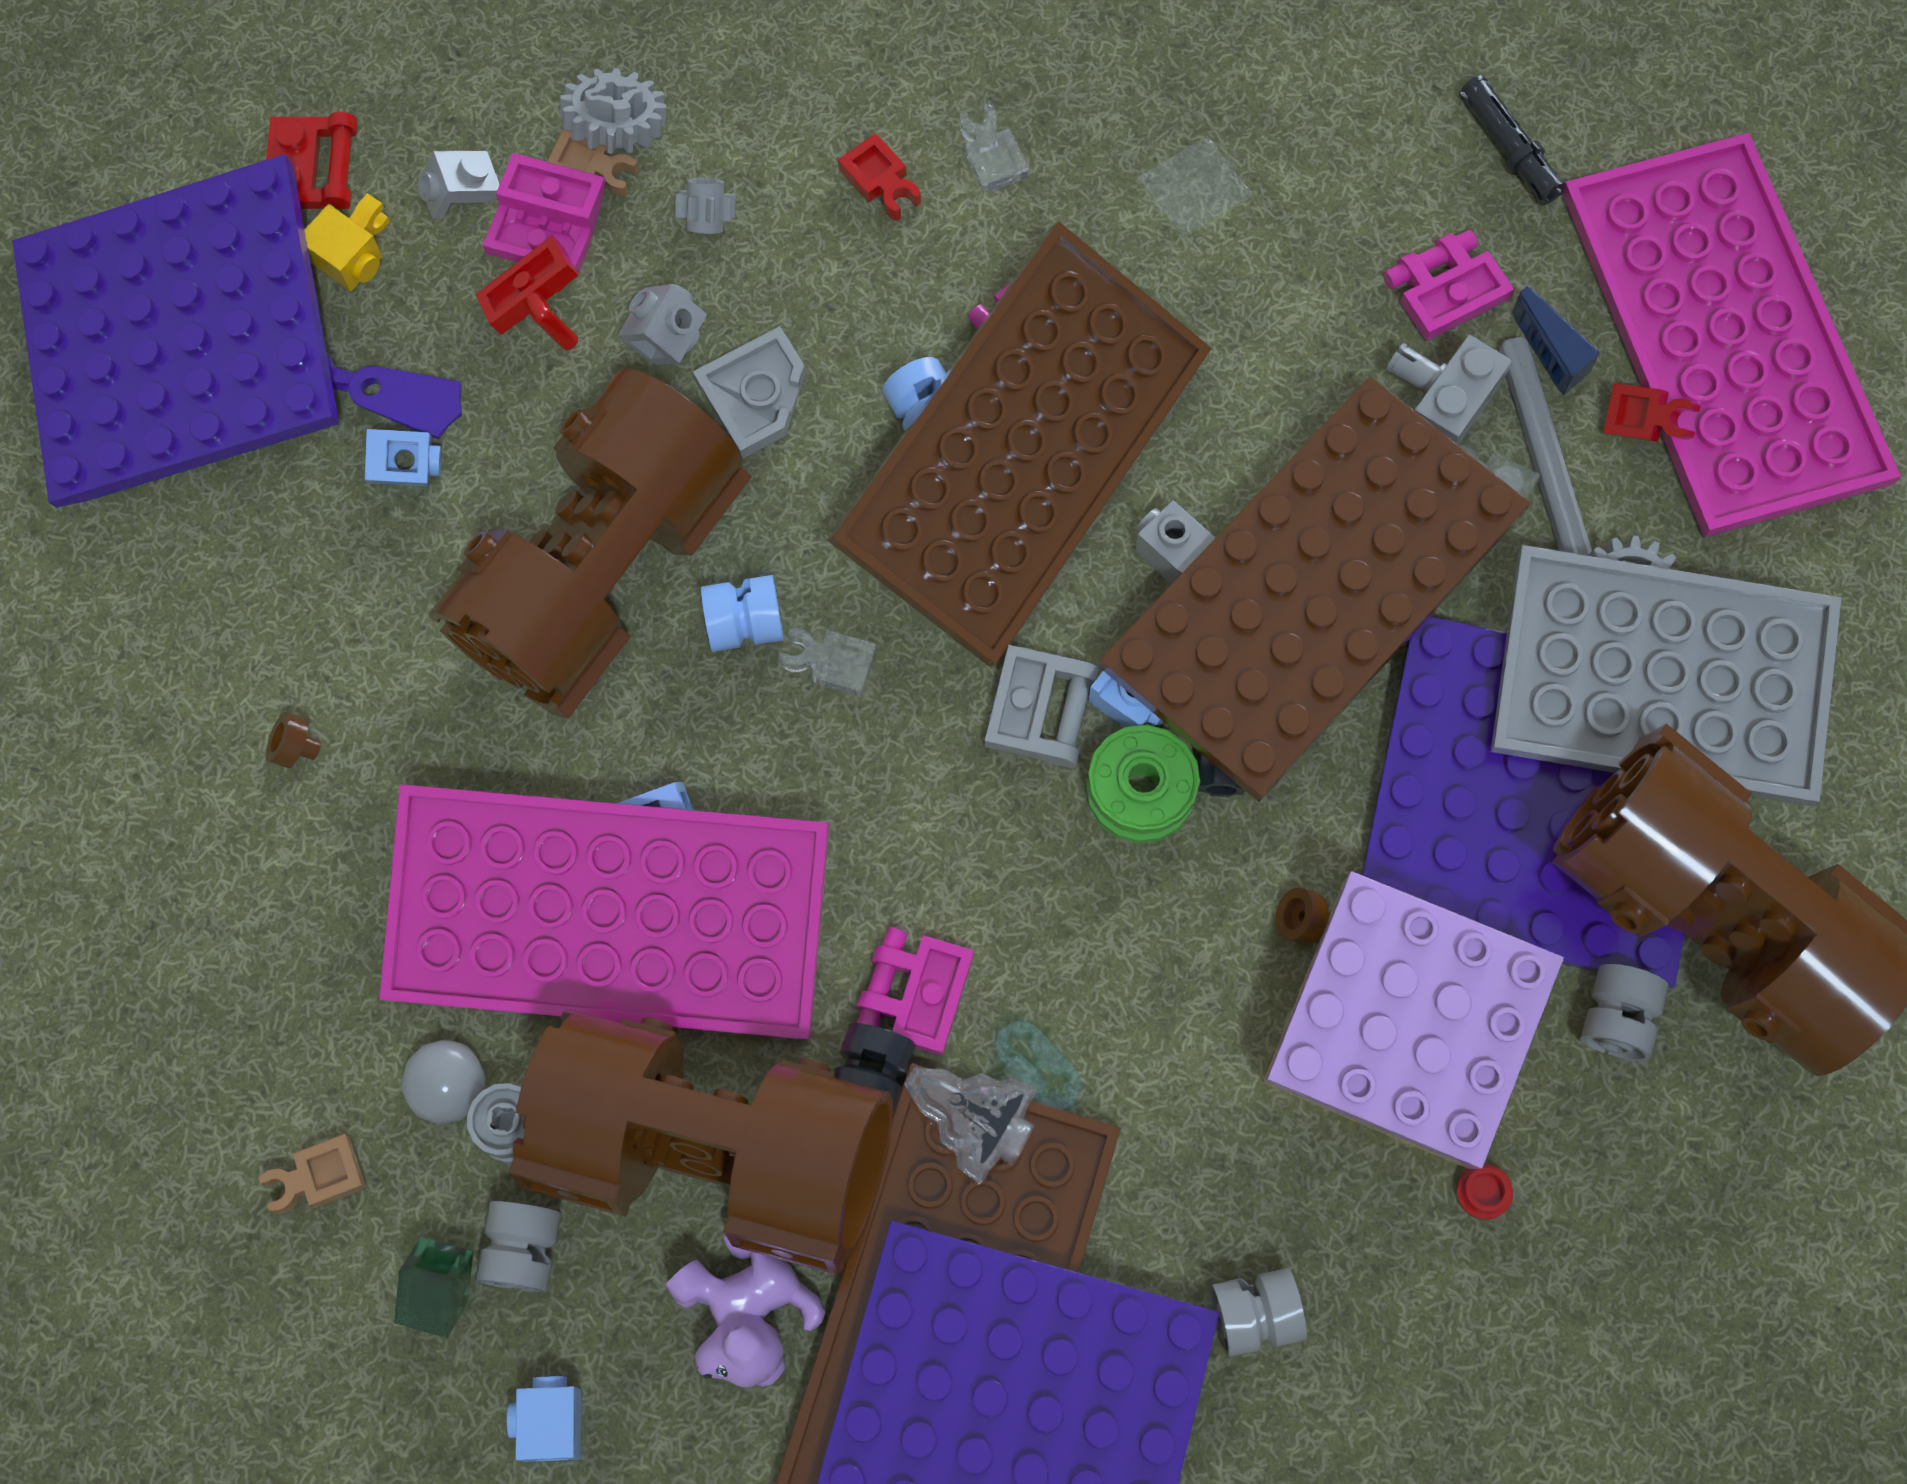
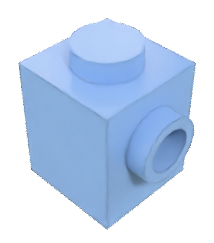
M567 1377L533 1378V1388L516 1389V1403H509L507 1409V1432L509 1438H516L517 1461L581 1460L582 1390L574 1386L567 1387Z

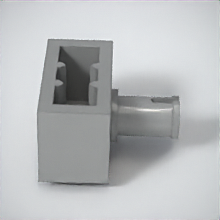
M1469 334L1448 364L1443 363L1442 366H1439L1403 343L1398 349L1399 353L1395 352L1386 371L1395 374L1424 392L1423 399L1415 409V412L1457 445H1460L1501 387L1513 360Z

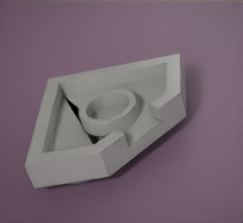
M779 326L693 371V376L702 394L725 432L738 448L743 459L786 436L805 377V367Z

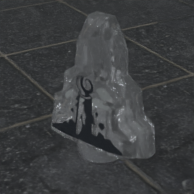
M913 1068L904 1083V1087L919 1111L939 1124L940 1140L957 1155V1168L978 1184L982 1183L999 1158L1013 1165L1034 1130L1035 1125L1025 1120L1024 1116L1037 1088L1015 1077L1009 1076L999 1082L983 1074H978L962 1080L943 1069Z

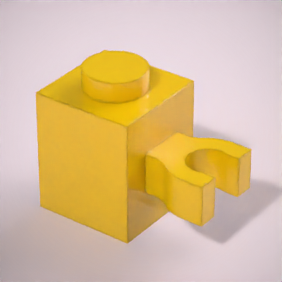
M367 193L359 201L349 218L328 204L305 229L310 263L350 292L359 282L366 283L370 281L380 267V259L383 256L374 236L383 231L390 223L389 217L381 212L384 209L383 204Z

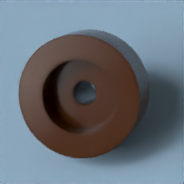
M284 712L277 719L269 736L266 760L286 768H291L300 756L314 760L319 753L321 741L307 736L308 721L306 719Z
M1300 887L1289 890L1280 900L1276 911V927L1279 934L1286 940L1301 944L1315 942L1323 934L1330 917L1326 899L1320 893Z

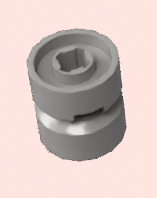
M1620 964L1600 965L1591 994L1592 999L1597 1003V1007L1588 1009L1580 1041L1590 1049L1603 1053L1605 1050H1608L1609 1055L1625 1060L1649 1061L1658 1028L1652 1022V1019L1660 1017L1663 1013L1669 984L1661 977L1635 967Z
M510 1083L494 1084L482 1090L472 1101L467 1113V1130L472 1141L496 1161L511 1166L514 1158L513 1142L517 1138H524L523 1115L516 1113L521 1087Z
M503 1201L490 1202L484 1234L491 1239L490 1246L480 1250L475 1281L495 1287L546 1293L553 1261L546 1255V1250L556 1245L562 1214L552 1209Z
M1289 1268L1258 1274L1253 1285H1248L1243 1278L1211 1285L1212 1305L1214 1311L1219 1312V1334L1228 1358L1257 1352L1260 1350L1262 1342L1266 1340L1274 1347L1307 1340L1303 1306L1295 1279Z

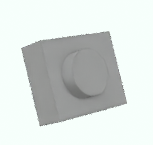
M433 151L424 171L420 173L418 179L420 197L423 201H426L433 219L443 218L451 203H480L497 199L496 192L500 185L487 151Z

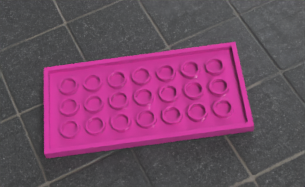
M1750 133L1565 182L1566 186L1563 189L1562 195L1641 386L1669 392L1667 404L1674 399L1683 398L1701 406L1700 412L1684 411L1678 418L1680 428L1695 432L1693 439L1682 440L1672 437L1663 428H1661L1660 433L1704 538L1894 485L1901 477L1900 472Z
M400 784L379 1000L562 1016V1011L568 1009L616 1022L627 1019L640 1023L642 1018L647 1017L663 1021L671 1027L810 1039L830 823Z

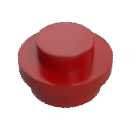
M1484 1163L1482 1169L1468 1168L1462 1173L1457 1182L1456 1195L1460 1206L1467 1214L1476 1219L1491 1220L1501 1216L1510 1207L1513 1199V1187L1509 1177L1503 1170L1492 1164Z

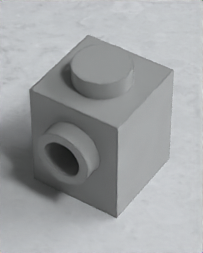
M1173 500L1161 512L1157 508L1150 511L1136 528L1138 535L1135 552L1172 584L1215 537Z

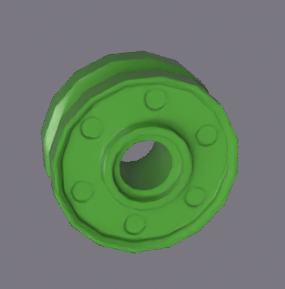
M1151 725L1124 727L1106 737L1093 754L1086 783L1089 809L1098 824L1118 839L1137 844L1160 841L1177 832L1191 815L1200 783L1197 760L1187 744L1169 730ZM1136 776L1148 777L1153 781L1156 788L1147 793L1138 792L1131 787L1129 780Z

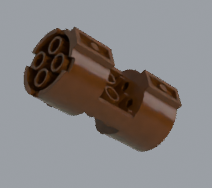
M624 368L619 370L590 408L576 410L562 424L559 432L563 436L553 449L556 450L557 460L563 470L580 489L578 491L572 490L559 502L555 509L558 517L548 530L543 529L539 531L530 541L511 533L509 530L489 529L488 532L482 531L478 533L464 550V555L467 558L458 569L461 573L429 612L430 619L439 623L441 619L446 622L440 632L477 665L499 680L503 679L518 689H521L523 685L529 689L524 694L525 697L540 705L552 715L568 719L631 637L621 628L618 616L604 600L607 594L649 540L662 545L672 554L692 556L752 477L742 468L743 459L734 442L710 416L669 385L634 369Z
M1667 723L1639 739L1632 751L1619 761V766L1623 770L1614 773L1601 788L1596 785L1569 819L1553 847V851L1557 856L1552 863L1598 900L1596 903L1611 914V919L1621 929L1634 933L1640 938L1667 925L1674 930L1683 932L1701 947V952L1708 960L1729 969L1722 985L1721 998L1727 1005L1726 1009L1741 1020L1743 1028L1749 1034L1758 1039L1765 1040L1769 1044L1774 1043L1800 1066L1815 1076L1827 1075L1848 1065L1868 1050L1892 1026L1907 1007V919L1839 864L1807 877L1748 829L1752 818V809L1746 802L1752 793Z
M567 1009L562 1011L561 1022L563 1023L559 1028L548 1025L529 1062L516 1107V1113L523 1115L524 1138H517L513 1142L514 1158L508 1173L521 1189L626 1217L631 1202L637 1200L644 1193L658 1168L726 1186L730 1189L728 1218L723 1232L732 1247L841 1276L845 1261L853 1254L862 1238L880 1187L892 1129L893 1102L889 1092L837 1079L835 1074L830 1072L831 1069L827 1065L813 1059L800 1058L798 1063L780 1060L779 1064L772 1067L763 1079L752 1104L747 1105L748 1100L744 1096L732 1091L717 1089L714 1096L694 1091L693 1084L683 1079V1054L685 1050L676 1033L673 1032V1028L663 1021L645 1017L642 1018L640 1023L627 1019H622L620 1023Z

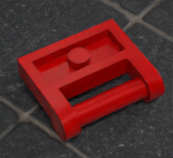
M339 111L331 113L329 117H270L266 160L285 154L293 163L301 209H324L328 204L335 209L350 208L351 191L347 188L351 137L357 135L358 119L354 115ZM320 137H332L328 182L322 189H316Z

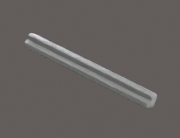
M1524 337L1505 340L1499 349V353L1513 360L1506 376L1559 551L1587 556L1592 549L1528 341Z

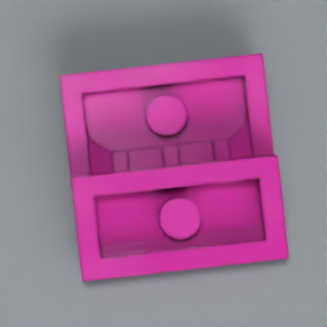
M512 153L496 192L499 206L482 245L485 254L518 262L553 235L564 247L579 275L598 219L606 184L605 177Z

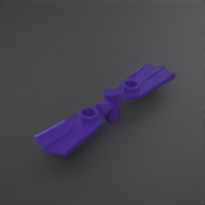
M327 355L333 389L349 392L352 401L363 409L416 431L428 432L437 439H440L447 428L462 416L460 400L462 386L459 381L378 366H367L354 373L336 368ZM372 384L381 386L377 394L372 396L365 395V390L368 386Z

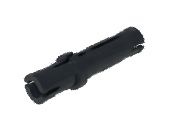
M1480 75L1468 81L1461 88L1462 92H1459V97L1473 112L1490 138L1508 160L1507 168L1513 175L1518 174L1540 205H1547L1556 200L1563 193L1566 183L1547 162L1542 145L1539 141H1532L1529 135L1526 134L1502 99L1495 93L1485 76Z

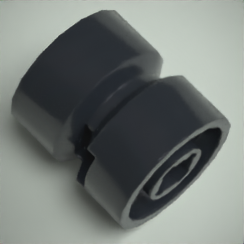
M850 1023L847 1026L839 1052L844 1058L845 1064L836 1067L833 1073L837 1079L889 1092L893 1102L894 1118L902 1093V1087L897 1083V1078L908 1073L916 1044L901 1034L881 1027L863 1023ZM863 1060L884 1066L882 1073L861 1067Z

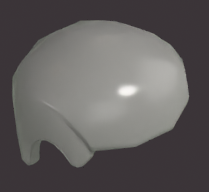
M444 1039L424 1044L407 1060L401 1079L402 1093L409 1108L421 1119L437 1125L460 1121L467 1116L472 1101L485 1089V1073L475 1052L462 1043Z

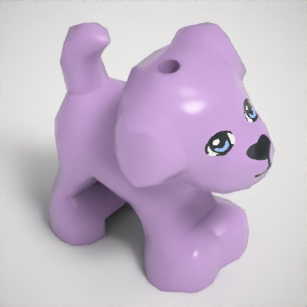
M725 1235L723 1239L732 1255L741 1260L751 1258L752 1265L740 1272L720 1279L710 1273L698 1260H694L680 1269L666 1283V1288L675 1301L685 1308L692 1307L698 1302L709 1305L710 1312L716 1321V1330L700 1345L695 1355L697 1371L705 1379H724L741 1387L769 1386L783 1373L786 1362L783 1358L784 1351L779 1334L769 1323L765 1322L764 1318L770 1311L791 1303L801 1310L803 1329L812 1331L822 1323L825 1310L820 1298L800 1282L787 1261L732 1247Z

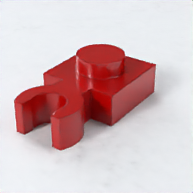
M877 133L838 159L839 171L868 203L879 195L884 199L885 212L891 219L895 221L901 219V208L895 202L898 198H908L916 207L921 204V194L917 185L912 181L903 179L907 176L906 165Z
M1614 383L1603 433L1658 442L1661 428H1663L1672 437L1682 440L1693 439L1695 432L1680 428L1678 418L1684 411L1700 412L1701 406L1683 398L1674 399L1667 404L1669 392L1662 389Z

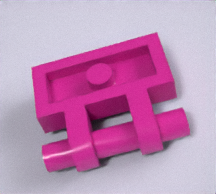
M1471 230L1456 236L1449 233L1437 239L1434 247L1418 255L1411 252L1399 258L1396 266L1383 272L1384 281L1390 289H1394L1406 282L1412 285V289L1403 293L1400 303L1425 341L1510 300L1515 290L1489 251L1472 259L1467 252L1478 246L1477 238ZM1444 263L1446 266H1450V270L1434 278L1429 273L1430 270Z
M888 927L882 946H876L871 960L875 968L868 990L861 992L856 1006L857 1009L861 1010L857 1023L878 1027L881 1017L894 1019L893 1032L914 1041L916 1049L943 1057L974 958V950L923 935L917 954H910L903 951L908 934L902 930ZM896 972L910 974L902 1001L888 997Z

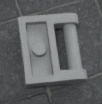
M1008 645L985 737V747L1047 761L1054 765L1075 768L1080 753L1079 749L1076 748L1085 705L1089 689L1098 677L1099 668L1085 661ZM1057 677L1066 679L1070 683L1056 741L1041 738L1054 680Z

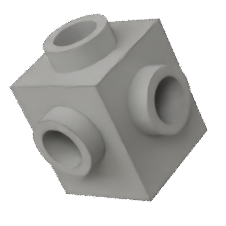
M668 284L645 287L632 299L629 305L631 313L617 336L648 362L655 365L676 364L681 362L685 353L692 349L698 341L700 335L699 328L707 314L693 303L694 298L691 293L681 286Z

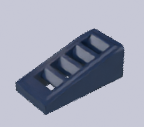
M1526 286L1520 292L1513 308L1514 319L1557 389L1564 396L1591 372L1600 354L1599 350L1531 287Z

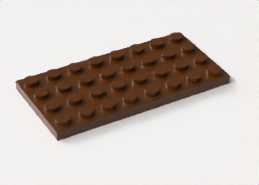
M1058 221L1047 232L827 541L989 667L996 665L1212 348Z
M1370 376L1099 660V668L1255 800L1260 802L1521 518L1531 502Z
M912 1063L910 1064L897 1110L892 1120L889 1148L878 1194L862 1238L853 1254L847 1260L776 1484L818 1483L890 1222L895 1221L1079 1273L1121 1128L1023 1098L1019 1109L994 1151L982 1164L980 1163L982 1154L981 1144L984 1141L981 1138V1134L985 1132L974 1122L971 1121L970 1123L968 1117L965 1119L963 1114L957 1110L963 1109L961 1110L963 1112L968 1107V1101H966L967 1105L965 1107L963 1105L954 1106L948 1100L950 1099L954 1103L960 1102V1095H952L955 1092H959L964 1095L965 1100H970L980 1107L991 1109L990 1113L999 1118L1002 1115L999 1108L1006 1106L1008 1100L1014 1099L1017 1096ZM992 1100H997L998 1105L992 1106ZM969 1109L964 1112L994 1137L997 1136L993 1128L986 1124L989 1121L983 1116L976 1115L973 1112L970 1113Z

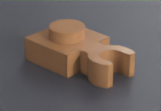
M564 129L547 161L605 177L607 189L612 194L621 197L627 196L629 190L626 182L615 178L616 174L621 171H627L637 175L639 171L637 161L633 157L626 154H617L610 157V154L606 151V146L600 144L593 150L588 149V140L586 138L575 142L572 140V130Z
M346 1134L292 1154L297 1167L296 1170L287 1172L282 1169H271L264 1172L258 1178L260 1184L265 1187L272 1186L278 1182H283L285 1186V1193L282 1198L267 1204L268 1211L275 1214L289 1212L298 1204L302 1196H306L310 1207L317 1208L367 1188L351 1138Z

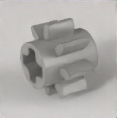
M713 178L688 179L687 190H679V193H675V218H686V230L702 234L723 232V221L731 222L732 218H735L736 194L724 193L723 180Z

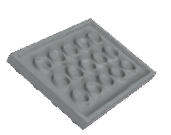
M1522 545L1517 558L1491 752L1616 773L1619 770H1623L1619 766V761L1632 751L1639 739L1667 723L1752 793L1751 796L1813 807L1820 802L1842 597Z

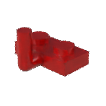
M553 235L475 294L489 324L501 335L515 324L524 320L528 314H531L535 323L561 348L571 350L578 343V336L550 309L546 302L579 276L564 247Z

